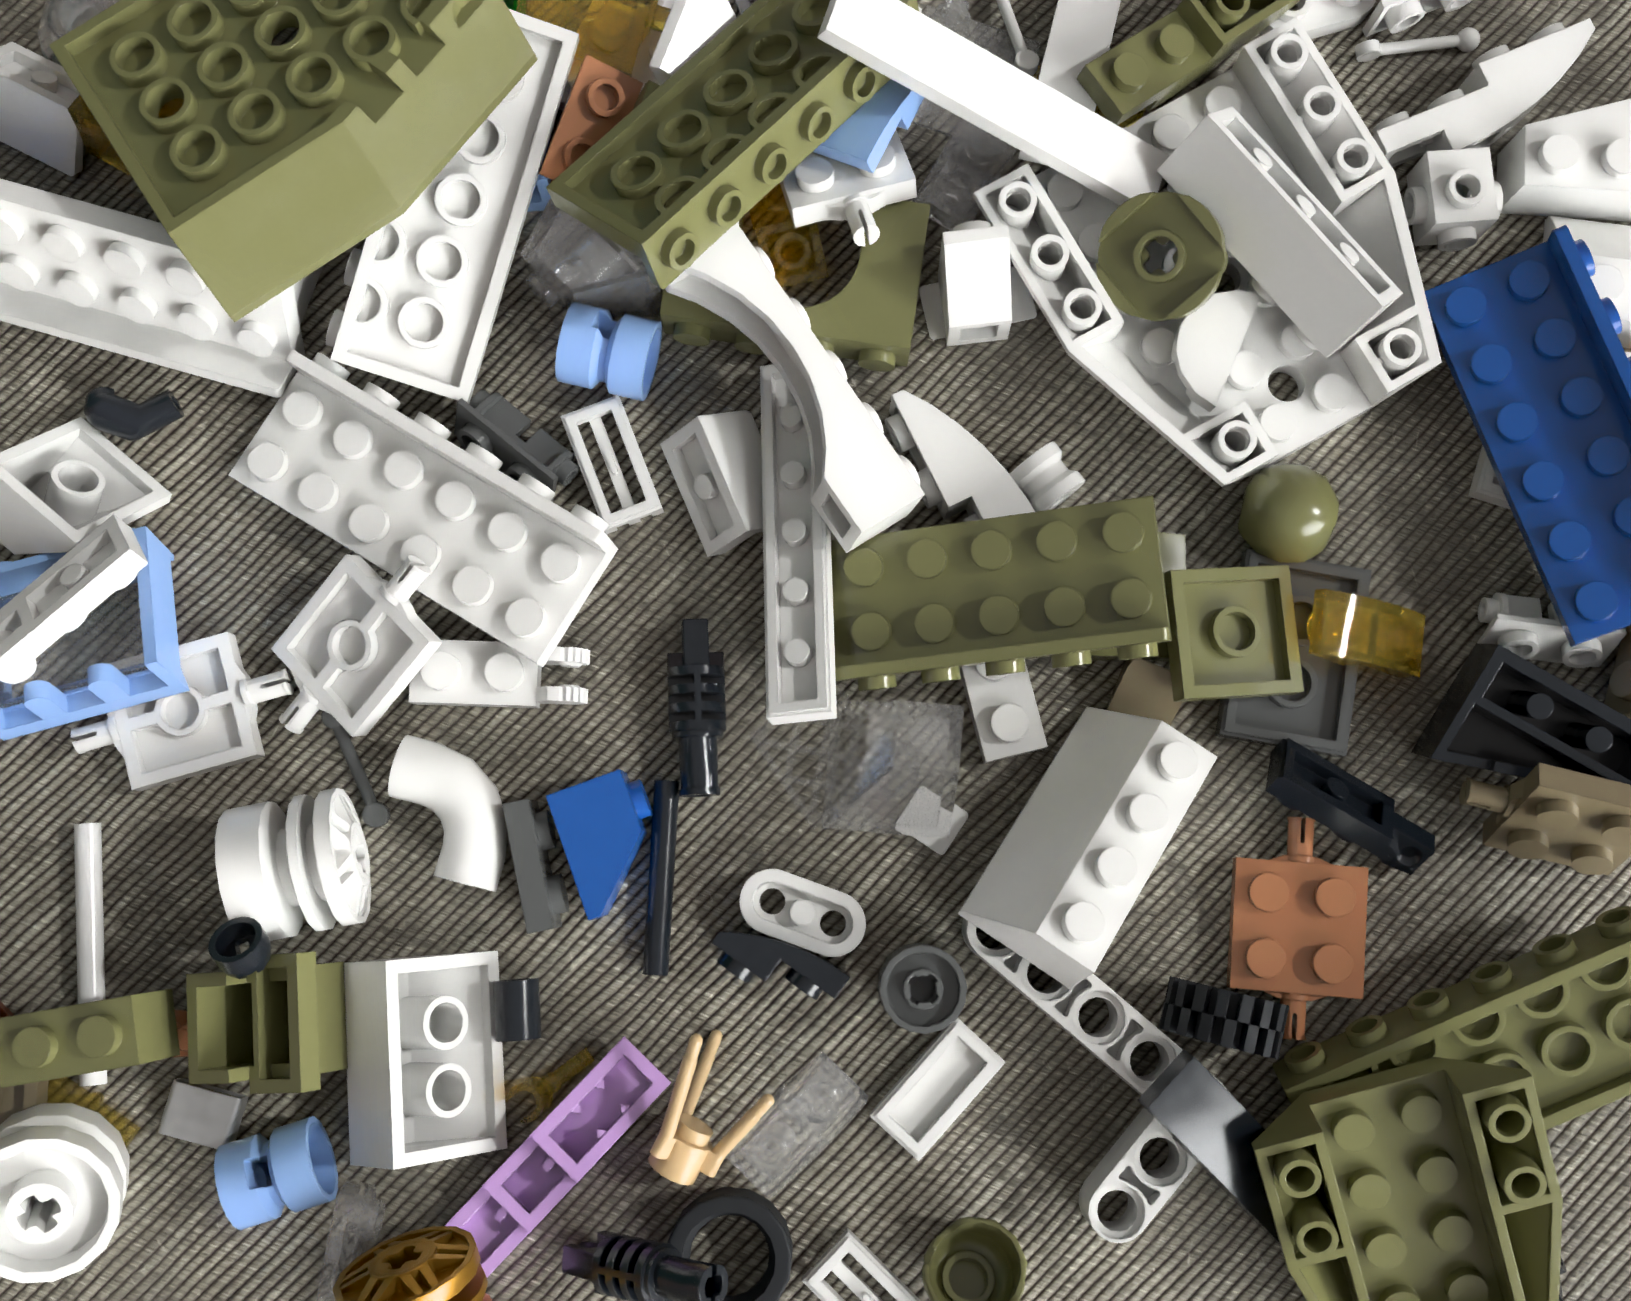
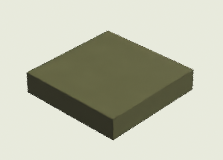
M1289 565L1177 569L1163 573L1172 638L1171 642H1167L1174 702L1282 696L1304 692Z

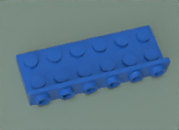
M1564 225L1552 230L1546 242L1426 290L1425 295L1437 342L1569 644L1573 647L1631 626V356L1627 358L1617 336L1622 332V323L1614 303L1609 297L1600 299L1591 279V276L1595 275V264L1588 246L1582 239L1574 241L1568 227Z

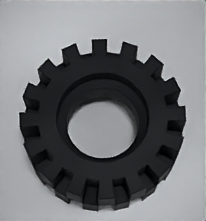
M1170 976L1158 1028L1223 1047L1279 1059L1289 1006Z

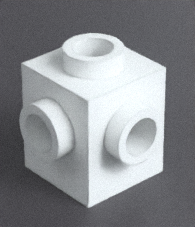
M1490 147L1427 151L1406 176L1408 188L1404 194L1403 206L1408 225L1413 227L1415 246L1438 245L1440 251L1466 249L1475 245L1477 240L1499 219L1503 206V192L1500 183L1494 181Z

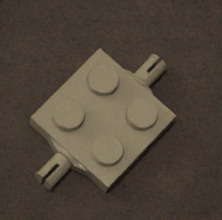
M1538 763L1524 779L1511 785L1501 787L1467 777L1461 786L1459 795L1461 805H1470L1493 811L1483 822L1482 845L1508 851L1510 855L1520 859H1542L1571 866L1576 872L1586 875H1610L1631 856L1630 784Z

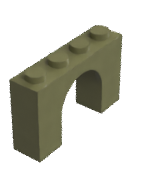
M900 201L888 204L872 213L876 226L879 228L880 236L876 242L869 245L864 231L865 246H861L858 265L851 280L831 299L814 306L804 307L810 320L811 330L825 350L832 351L838 358L858 360L860 367L872 371H892L895 369V365L907 367L931 204ZM745 215L739 220V227L742 231ZM665 289L663 290L660 308L662 325L665 334H672L673 339L677 342L691 346H707L710 344V340L735 343L734 347L742 352L765 355L757 344L726 319L698 303L668 293Z

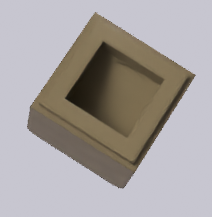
M1141 658L1129 659L1123 664L1106 710L1162 720L1171 726L1183 701H1173L1170 670Z

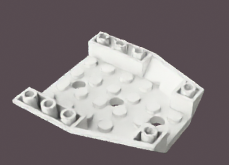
M1297 17L1244 45L1232 69L1125 126L1123 129L1170 156L1208 114L1233 106L1394 282L1403 294L1349 343L1329 357L1325 358L1319 350L1310 349L1303 344L1296 336L1292 327L1293 321L1277 303H1270L1261 297L1217 405L1211 412H1208L1189 399L1185 393L1187 388L1178 377L1176 364L1172 363L1171 359L1174 335L1185 317L1155 322L1128 315L1113 304L1097 277L1096 263H1098V250L1100 246L1098 240L1101 230L1110 215L1120 205L1051 167L1035 175L1028 163L973 193L974 200L991 226L1008 225L1010 260L1068 356L1221 487L1256 474L1260 469L1277 463L1364 414L1442 363L1396 173ZM1156 240L1149 244L1147 249L1151 254V258L1145 264L1147 270L1152 273L1160 268L1167 273L1170 272L1176 265L1172 259V256L1177 251L1175 244L1171 241L1163 246L1157 243ZM1228 256L1225 272L1232 277L1235 290L1258 294L1251 284L1250 273L1235 257ZM1281 372L1293 377L1299 390L1297 399L1287 402L1275 398L1268 387L1269 376L1273 373Z

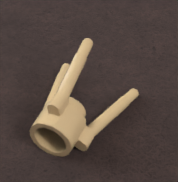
M717 1029L710 1033L699 1060L698 1055L703 1038L698 1033H694L689 1038L661 1130L650 1150L651 1154L648 1158L650 1166L668 1180L681 1185H693L700 1172L714 1178L724 1158L774 1104V1097L771 1094H764L713 1147L710 1141L713 1130L705 1122L692 1115L722 1040V1032Z

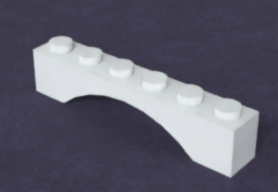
M738 221L696 259L689 268L669 284L665 290L673 295L698 303L732 323L758 345L781 373L798 404L808 434L812 465L810 501L844 551L848 553L907 517L925 493L920 487L919 475L913 464L903 455L896 453L883 434V425L876 411L868 403L861 402L847 382L846 371L840 359L832 351L823 348L811 330L810 320L804 307L796 299H789L775 278L774 268L769 257L760 247H753L739 227Z

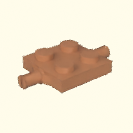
M1287 817V855H1281L1268 860L1233 858L1227 987L1261 990L1276 998H1280V1004L1289 1006L1283 1039L1306 1040V1001H1314L1327 996L1363 999L1369 868L1333 865L1318 857H1313L1314 822L1316 820L1307 817Z

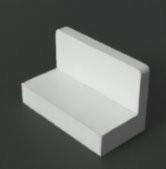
M14 42L0 46V141L69 176H74L81 172L83 169L84 131L97 125L98 122L64 68Z
M743 410L697 416L660 444L707 557L724 554L755 533L763 532L761 435L749 411Z

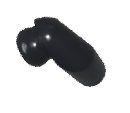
M101 386L92 389L85 398L84 414L89 423L97 430L128 441L139 440L184 417V412L179 402L169 389L140 404L114 395V389Z

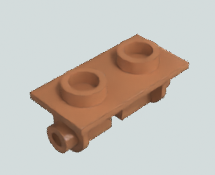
M586 54L538 174L550 179L551 182L555 180L634 109L643 83Z

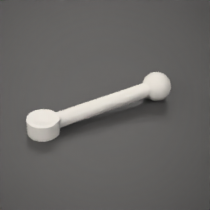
M996 0L1016 53L1013 66L1033 76L1039 64V57L1034 51L1027 49L1010 1Z
M1467 27L1459 31L1457 35L1379 43L1376 39L1366 40L1355 46L1356 60L1358 62H1368L1383 55L1457 47L1462 52H1470L1478 47L1480 34L1476 29Z

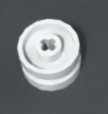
M44 1103L12 1114L0 1124V1277L19 1283L54 1282L83 1270L107 1248L120 1221L123 1200L129 1184L130 1156L120 1132L100 1113L73 1103Z

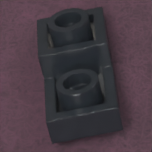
M721 931L712 942V944L723 951L716 961L746 983H749L754 974L766 982L781 960L791 967L785 978L815 1000L818 999L823 991L836 999L850 978L847 972L819 955L766 935L741 931Z

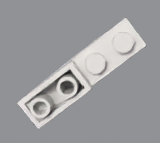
M1586 19L1567 28H1564L1562 22L1554 23L1531 36L1525 45L1513 50H1509L1507 45L1495 47L1474 60L1472 63L1473 71L1458 89L1450 91L1434 100L1427 107V111L1409 117L1408 113L1403 111L1378 123L1372 129L1373 138L1390 165L1395 167L1419 156H1424L1427 151L1489 147L1515 127L1563 77L1581 54L1595 30L1591 19Z
M905 390L892 394L889 409L891 416L885 419V425L899 453L909 450L919 470L917 473L920 479V487L925 493L921 499L927 508L936 505L944 520L967 510L969 517L963 519V522L1035 512L1029 500L1008 471L983 444L959 423L933 405Z

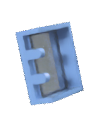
M146 526L132 528L148 561V564L138 572L135 579L127 587L115 591L92 610L77 629L65 633L35 658L37 667L31 678L16 684L0 681V739L5 741L190 691L180 666L171 561H174V555ZM67 552L43 553L17 561L0 562V609Z

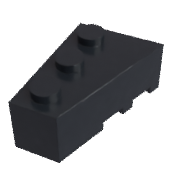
M1476 643L1411 753L1431 759L1524 778L1538 763H1543L1631 785V719L1499 644Z

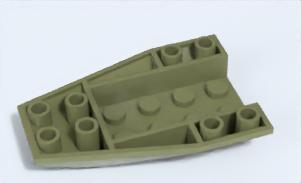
M1440 1057L1418 1061L1303 1092L1251 1143L1285 1264L1307 1301H1559L1563 1198L1533 1076L1527 1069Z

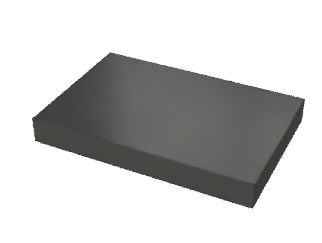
M1246 549L1242 552L1240 567L1289 565L1304 692L1282 696L1220 699L1215 736L1270 746H1277L1283 738H1290L1315 754L1338 758L1345 757L1347 754L1372 570L1310 559L1305 562H1278L1257 553L1255 550Z

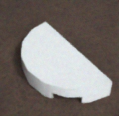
M1242 290L1214 293L1201 308L1186 316L1175 332L1171 351L1172 363L1176 364L1178 377L1187 388L1185 393L1189 399L1208 412H1211L1217 405L1261 298L1259 294Z

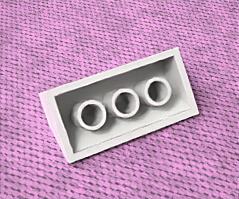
M1087 706L958 914L1067 988H1072L1096 971L1215 763L1217 756L1162 720Z

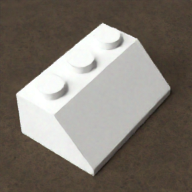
M498 951L400 957L344 963L350 1165L395 1170L507 1149L502 1042L495 1041L493 981H499Z

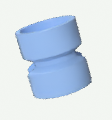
M572 302L565 315L557 345L555 377L557 381L588 389L594 388L599 382H604L609 394L644 401L650 391L657 368L662 339L661 321L631 314H624L618 321L612 319L609 309Z
M315 1116L274 1128L270 1140L258 1133L221 1145L215 1153L214 1174L219 1200L227 1219L238 1230L281 1217L285 1205L296 1213L336 1199L338 1192L336 1159L328 1134L320 1120Z

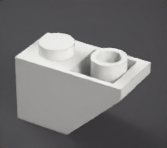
M975 220L961 223L955 226L953 231L943 232L938 282L946 346L1008 339L1012 323L1008 225L991 226L987 221Z

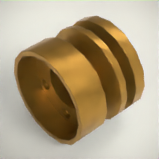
M456 1226L427 1227L409 1231L383 1241L350 1263L340 1273L333 1287L336 1301H492L490 1295L485 1293L488 1281L480 1264L481 1258L475 1240L470 1232Z

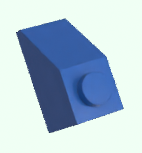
M621 769L546 795L588 920H595L609 914L647 835L643 818L653 815L641 780L638 779L630 782L627 773Z

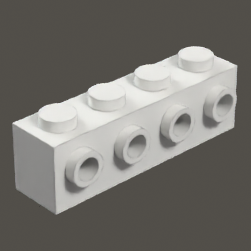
M1233 106L1208 114L1157 169V172L1167 181V190L1169 192L1190 196L1201 202L1213 213L1225 235V247L1228 256L1235 257L1250 273V281L1255 291L1266 301L1273 304L1277 303L1293 321L1292 327L1299 340L1310 349L1319 350L1325 358L1349 343L1403 294Z

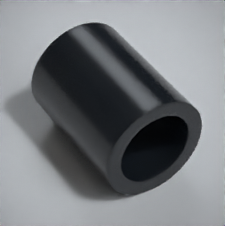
M539 978L493 981L495 1041L510 1042L542 1038Z

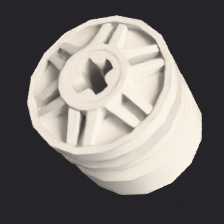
M333 788L320 791L315 800L311 795L302 794L294 796L288 805L287 817L277 803L267 801L227 809L218 819L215 834V865L219 891L229 921L239 917L253 918L260 923L270 941L297 936L303 925V917H305L308 924L315 931L333 929L336 921L341 926L366 922L371 903L370 859L358 815L344 789Z

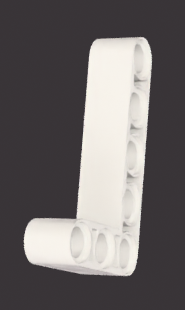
M963 918L961 931L964 942L970 950L1138 1094L1142 1095L1182 1052V1048L1094 974L1070 989L1056 981L1049 989L1043 991L1035 990L1027 977L1030 962L1003 944L996 948L983 946L977 937V926ZM1102 998L1108 1006L1109 1020L1100 1031L1085 1033L1078 1020L1079 1010L1088 999ZM1152 1041L1158 1048L1159 1063L1150 1074L1137 1076L1132 1071L1130 1065L1131 1053L1140 1043ZM1145 1108L1141 1110L1086 1178L1079 1191L1078 1203L1081 1214L1096 1233L1109 1242L1125 1243L1134 1240L1140 1235L1197 1164ZM1157 1137L1165 1138L1169 1146V1156L1165 1164L1154 1170L1143 1169L1140 1162V1151L1144 1144L1150 1139ZM1114 1190L1126 1192L1128 1206L1124 1215L1111 1222L1099 1219L1097 1210L1101 1198L1107 1192Z

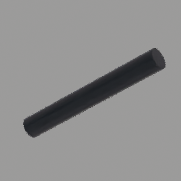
M654 780L642 973L644 975L667 976L669 972L679 781Z

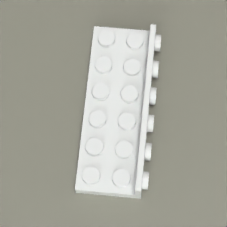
M511 9L509 11L538 60L407 211L368 236L363 250L357 248L352 250L344 274V285L352 287L345 311L339 309L334 311L326 335V345L333 347L330 360L459 401L462 398L468 404L472 397L537 182L538 173L544 159L580 40L579 33Z
M0 178V321L278 398L283 395L296 372V369L285 359L292 349L305 356L293 285L234 322L160 222Z
M292 349L285 360L298 372L229 473V476L392 576L406 561L408 555L418 557L425 563L424 566L430 568L431 574L424 579L416 591L539 666L544 667L618 550L604 533L608 523L578 504H575L571 512L553 503L551 500L555 496V492L528 474L522 473L518 481L502 473L499 469L503 462L479 445L470 442L466 450L461 449L447 440L451 435V431L428 415L418 412L414 420L397 411L401 403L375 384L368 382L363 390L346 381L350 372L337 362L330 360L324 354L317 352L313 360H310Z

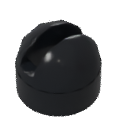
M239 917L227 921L213 933L208 944L209 954L219 969L228 976L237 979L247 978V975L255 971L259 973L266 967L271 958L272 947L269 937L260 923L250 917ZM248 941L249 948L241 953L238 945Z

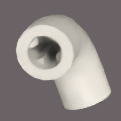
M406 735L401 741L393 760L388 782V794L393 798L422 805L432 810L440 819L444 831L443 845L433 876L496 892L505 863L508 834L498 788L473 759L441 743Z

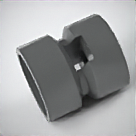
M914 942L899 946L885 958L878 971L877 991L883 1008L894 1023L909 1032L929 1034L945 1029L958 1018L965 1005L967 984L963 970L953 956L932 944Z

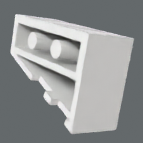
M1631 98L1526 124L1497 155L1496 181L1500 183L1503 192L1501 213L1631 222Z

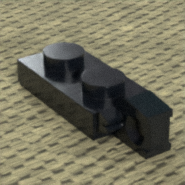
M1283 738L1271 751L1265 791L1275 796L1285 807L1306 814L1330 828L1340 839L1359 845L1380 858L1382 863L1409 875H1412L1418 867L1435 853V835L1395 813V800L1290 738Z

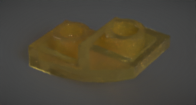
M780 183L777 184L749 210L756 245L769 257L774 268L775 278L782 288L828 278L829 275L817 222L795 228Z
M1316 589L1313 611L1310 613L1307 621V634L1310 641L1309 653L1339 665H1365L1395 677H1420L1425 615L1395 604L1329 589Z

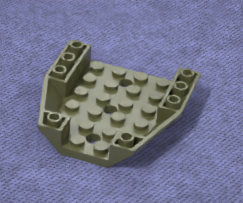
M120 0L49 44L166 232L234 322L404 214L538 60L504 0ZM290 27L299 29L297 35L290 42L279 46L271 45L275 35L283 29ZM178 98L184 99L181 109L176 114L168 118H159V111L167 102Z

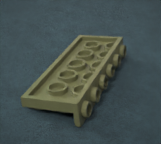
M757 0L546 188L555 207L640 257L651 282L661 289H665L777 184L782 182L821 143L825 142L862 105L869 101L890 78L817 38L830 0ZM899 0L919 11L917 0Z
M1153 495L880 533L848 553L844 551L838 540H831L836 682L857 680L859 691L897 687L896 675L921 672L922 684L960 680V667L985 664L986 676L1026 672L1024 659L1047 656L1051 657L1052 668L1092 664L1090 651L1117 648L1118 660L1159 656L1157 643L1172 641Z
M1621 906L1607 910L1596 918L1594 924L1574 933L1555 934L1545 937L1534 944L1532 951L1507 962L1493 961L1483 964L1474 969L1468 979L1445 989L1431 988L1423 990L1412 996L1408 1000L1407 1005L1385 1015L1361 1017L1350 1023L1345 1032L1320 1043L1310 1041L1293 1047L1285 1054L1283 1059L1276 1061L1272 1065L1290 1104L1303 1092L1433 1057L1527 1069L1533 1076L1546 1130L1631 1095V906Z

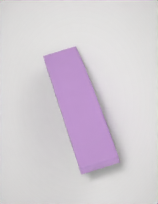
M625 1036L445 1225L456 1226L472 1234L486 1278L670 1085L671 1082Z

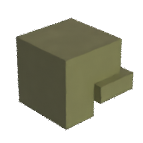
M316 951L271 954L268 964L259 973L255 971L244 979L230 977L223 971L186 974L189 1084H229L249 1080L250 1094L304 1093L321 1089L320 1074L348 1069L344 962L316 963Z

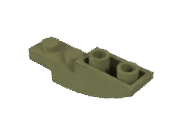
M1182 0L1174 11L1086 64L1076 79L1107 120L1119 125L1144 108L1149 112L1184 89L1258 35L1300 0Z

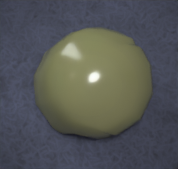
M1276 463L1260 469L1259 473L1253 475L1246 486L1242 497L1243 502L1238 529L1247 543L1261 555L1278 562H1305L1322 552L1327 546L1338 520L1339 500L1325 476L1301 464Z
M976 1217L959 1218L930 1243L924 1255L922 1284L930 1301H1019L1024 1292L1027 1261L1016 1236L996 1220Z

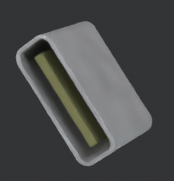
M184 1078L174 1079L158 1133L218 1149L221 1145L236 1141L248 1096L206 1084H189V1080Z

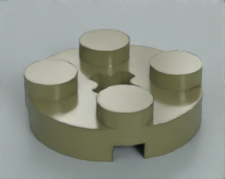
M1169 191L1143 193L1125 201L1107 219L1098 240L1100 246L1098 250V263H1096L1097 277L1113 304L1128 315L1155 322L1180 319L1201 308L1219 287L1222 275L1228 264L1225 235L1213 213L1194 198ZM1155 240L1163 246L1172 241L1177 248V251L1172 256L1173 262L1176 265L1168 273L1160 268L1151 273L1145 266L1151 258L1147 247Z

